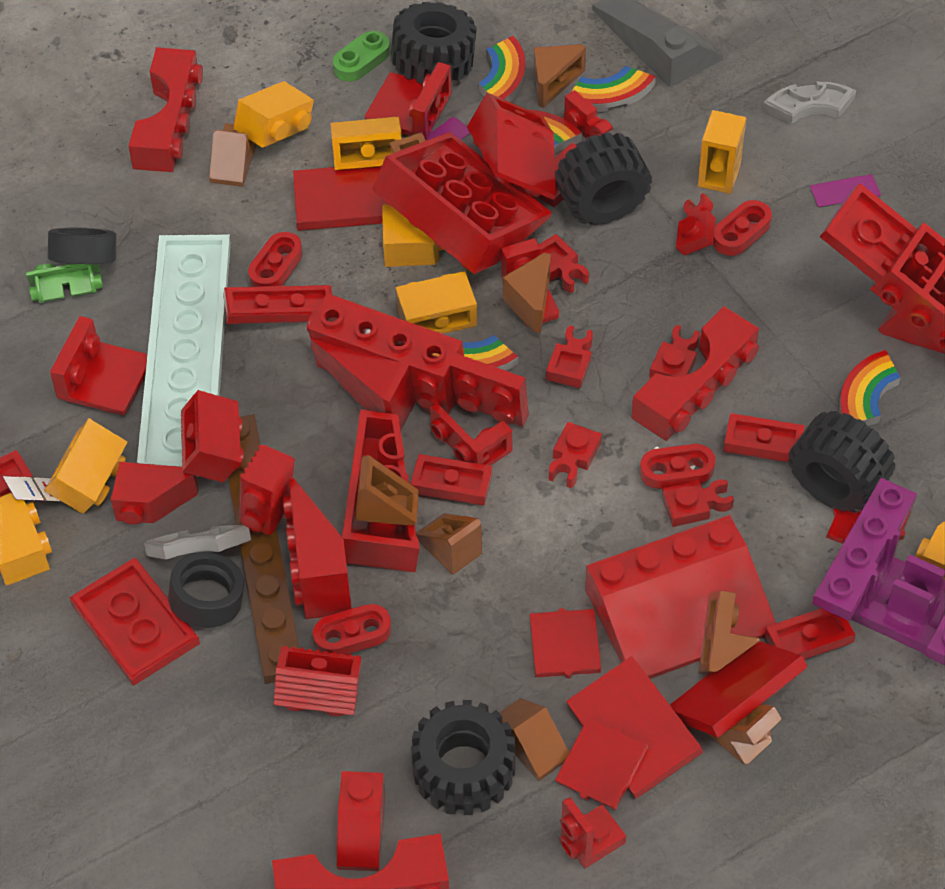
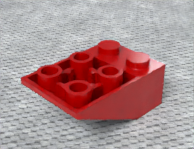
M487 92L468 123L467 129L474 139L473 143L482 152L483 160L489 164L493 171V177L505 185H511V183L519 185L525 192L534 197H539L541 194L554 199L556 196L554 132L543 116Z
M289 479L290 495L283 496V503L287 522L286 532L291 559L290 570L296 606H304L306 620L323 618L352 609L344 540L295 479Z

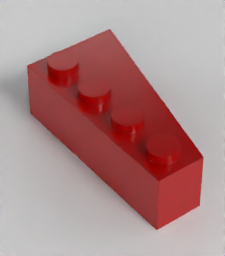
M360 409L342 532L346 563L416 572L420 547L414 524L400 525L355 520L362 457L371 456L409 483L404 463L405 455L398 415Z

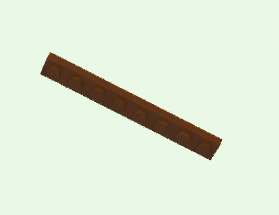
M255 414L240 417L242 419L240 448L244 451V457L239 469L234 470L228 477L236 525H243L239 520L240 474L244 473V468H247V463L251 462V457L255 456V451H258V446H260ZM276 528L271 535L249 530L251 540L240 544L265 684L275 682L276 667L281 647L286 645L288 648L294 646L296 649H299Z

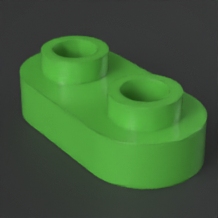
M369 31L360 35L334 55L333 70L335 76L347 82L361 79L389 57V38L384 33L378 31Z

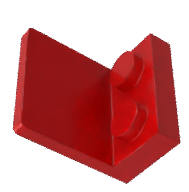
M438 62L432 74L426 75L423 84L417 83V79L414 78L409 80L404 75L393 72L389 73L366 112L365 120L399 117L402 134L412 136L422 132L426 140L452 94L451 65Z
M79 316L50 370L56 396L58 399L125 415L146 375L148 354L100 342L93 319Z

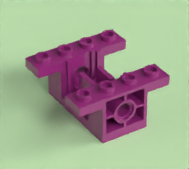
M880 478L814 594L812 604L848 621L853 620L922 652L926 657L945 665V570L910 554L906 562L895 558L901 533L899 530L916 501L917 493Z

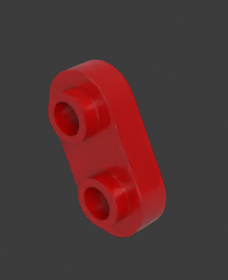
M758 200L743 202L715 226L714 248L719 253L728 256L744 252L769 230L772 218L770 207Z
M279 232L268 239L249 265L248 275L252 287L282 286L303 255L301 240L297 235L291 232Z
M702 444L653 449L643 455L639 473L641 480L647 486L655 489L698 480L700 483H704L714 473L716 458L713 451ZM690 466H699L701 469L693 470ZM662 471L664 474H655L653 472Z
M367 604L323 617L315 624L313 629L315 648L320 652L327 651L329 654L335 652L337 655L340 653L346 655L380 645L390 636V615L380 605ZM370 626H375L378 628L377 630L372 632H368L365 630ZM333 637H337L340 639L338 642H328V640Z

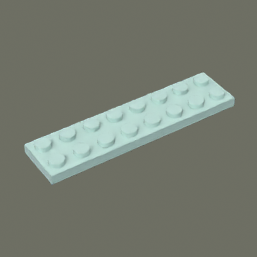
M230 234L159 235L137 463L182 467L181 409L197 390L220 396L226 318L223 292L224 287H228L231 251Z

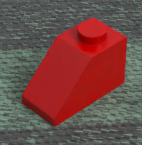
M119 462L111 496L116 521H123L128 524H154L198 495L196 475L182 472L181 466Z
M341 772L338 803L337 870H380L386 799L383 773Z

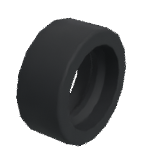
M70 227L51 229L48 231V259L67 264L94 265L112 263L116 260V233L96 228Z
M211 552L190 554L179 560L172 569L168 593L171 610L180 620L192 626L203 628L222 626L233 620L241 609L245 579L241 569L231 559L221 554ZM195 579H212L223 584L229 590V595L216 601L198 600L190 596L183 589V585Z

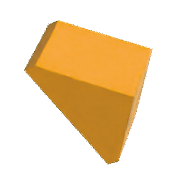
M385 203L382 206L385 267L435 265L439 262V247L435 244L434 240L419 228L410 224L408 219L395 208Z

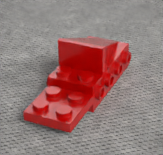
M859 183L848 195L819 237L872 279L874 283L870 290L880 297L882 302L892 307L877 329L880 333L945 354V239L924 222L918 228L914 227L869 189Z
M328 293L318 311H313L308 319L307 331L309 332L311 349L314 352L317 367L328 370L365 410L397 414L400 430H402L415 403H419L422 408L430 411L431 406L438 403L448 414H450L454 404L458 403L467 411H480L493 416L498 422L503 420L507 425L513 423L521 427L524 426L529 416L526 378L464 356L463 341ZM437 353L439 354V357L434 356L432 354Z

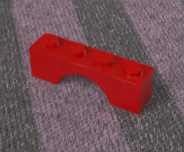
M156 47L149 71L154 95L167 101V104L157 114L135 121L128 148L133 169L173 173L176 160L181 159L183 155L182 137L183 134H188L189 111L196 106L197 95L195 88L196 84L201 85L203 67L197 63L195 50Z
M723 306L701 328L699 351L706 360L704 365L695 372L684 376H665L656 373L633 396L631 418L666 442L676 431L682 432L688 426L692 415L699 408L705 409L713 399L714 393L722 385L727 386L733 380L737 369L744 362L748 364L754 359L759 350V345L757 344L759 328Z
M441 833L399 840L390 862L377 873L364 878L350 879L337 876L328 871L319 862L315 854L272 860L275 889H449V878Z

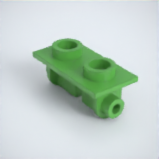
M42 264L34 267V271L26 272L30 285H36L29 287L32 301L39 300L40 303L64 299V285H70L72 297L97 293L96 289L103 288L101 274L94 275L101 272L99 264H68L57 267L54 264Z

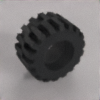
M422 2V4L409 5V8L402 9L399 15H396L394 18L391 46L392 64L396 66L395 69L399 73L404 74V77L409 80L417 79V83L423 84L427 74H432L438 62L451 65V83L452 80L459 81L463 79V75H468L471 67H473L477 31L472 17H468L464 10H458L456 6L445 5L441 2Z
M611 132L603 133L601 136L594 135L584 142H579L574 149H570L565 154L566 158L560 160L558 164L559 169L555 171V182L573 217L583 224L589 222L590 225H598L599 223H610L615 219L619 220L627 213L633 212L638 204H642L646 199L645 195L651 190L652 176L632 139L628 136L624 137L621 133L614 135Z
M837 411L822 412L815 416L788 454L790 457L788 464L793 469L791 472L804 490H807L812 497L831 508L834 507L844 512L848 510L852 513H858L860 510H863L880 478L889 480L896 466L893 462L895 459L894 454L888 449V443L879 436V433L874 428H870L860 419L853 418L852 415L846 413L842 415Z
M463 700V705L455 706L454 701L446 702L445 709L440 710L436 706L430 710V719L422 717L418 723V731L413 733L411 755L414 781L416 785H419V792L423 798L431 797V805L438 810L442 805H445L447 813L456 815L457 809L464 810V815H473V809L478 807L484 812L490 809L491 800L498 804L504 798V790H510L513 784V776H515V739L512 737V729L509 723H503L502 715L497 710L489 713L488 705L480 702L478 707L472 706V700ZM457 747H472L486 756L482 762L470 768H455L446 764L441 759L448 751Z

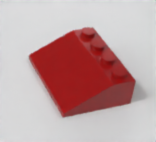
M451 132L387 155L372 188L387 205L395 208L408 219L410 224L423 231L434 240L438 247L445 249L464 268L474 274L496 265L501 260V248L523 242L550 219L552 215L551 211L514 183L505 185L497 181L492 175L493 171L489 164L483 160L482 156Z
M730 515L586 565L585 591L621 663L633 656L649 679L700 661L710 593L717 591L736 593L734 604L739 606V615L736 626L731 628L730 633L761 639L765 637L766 627L776 624L748 547Z

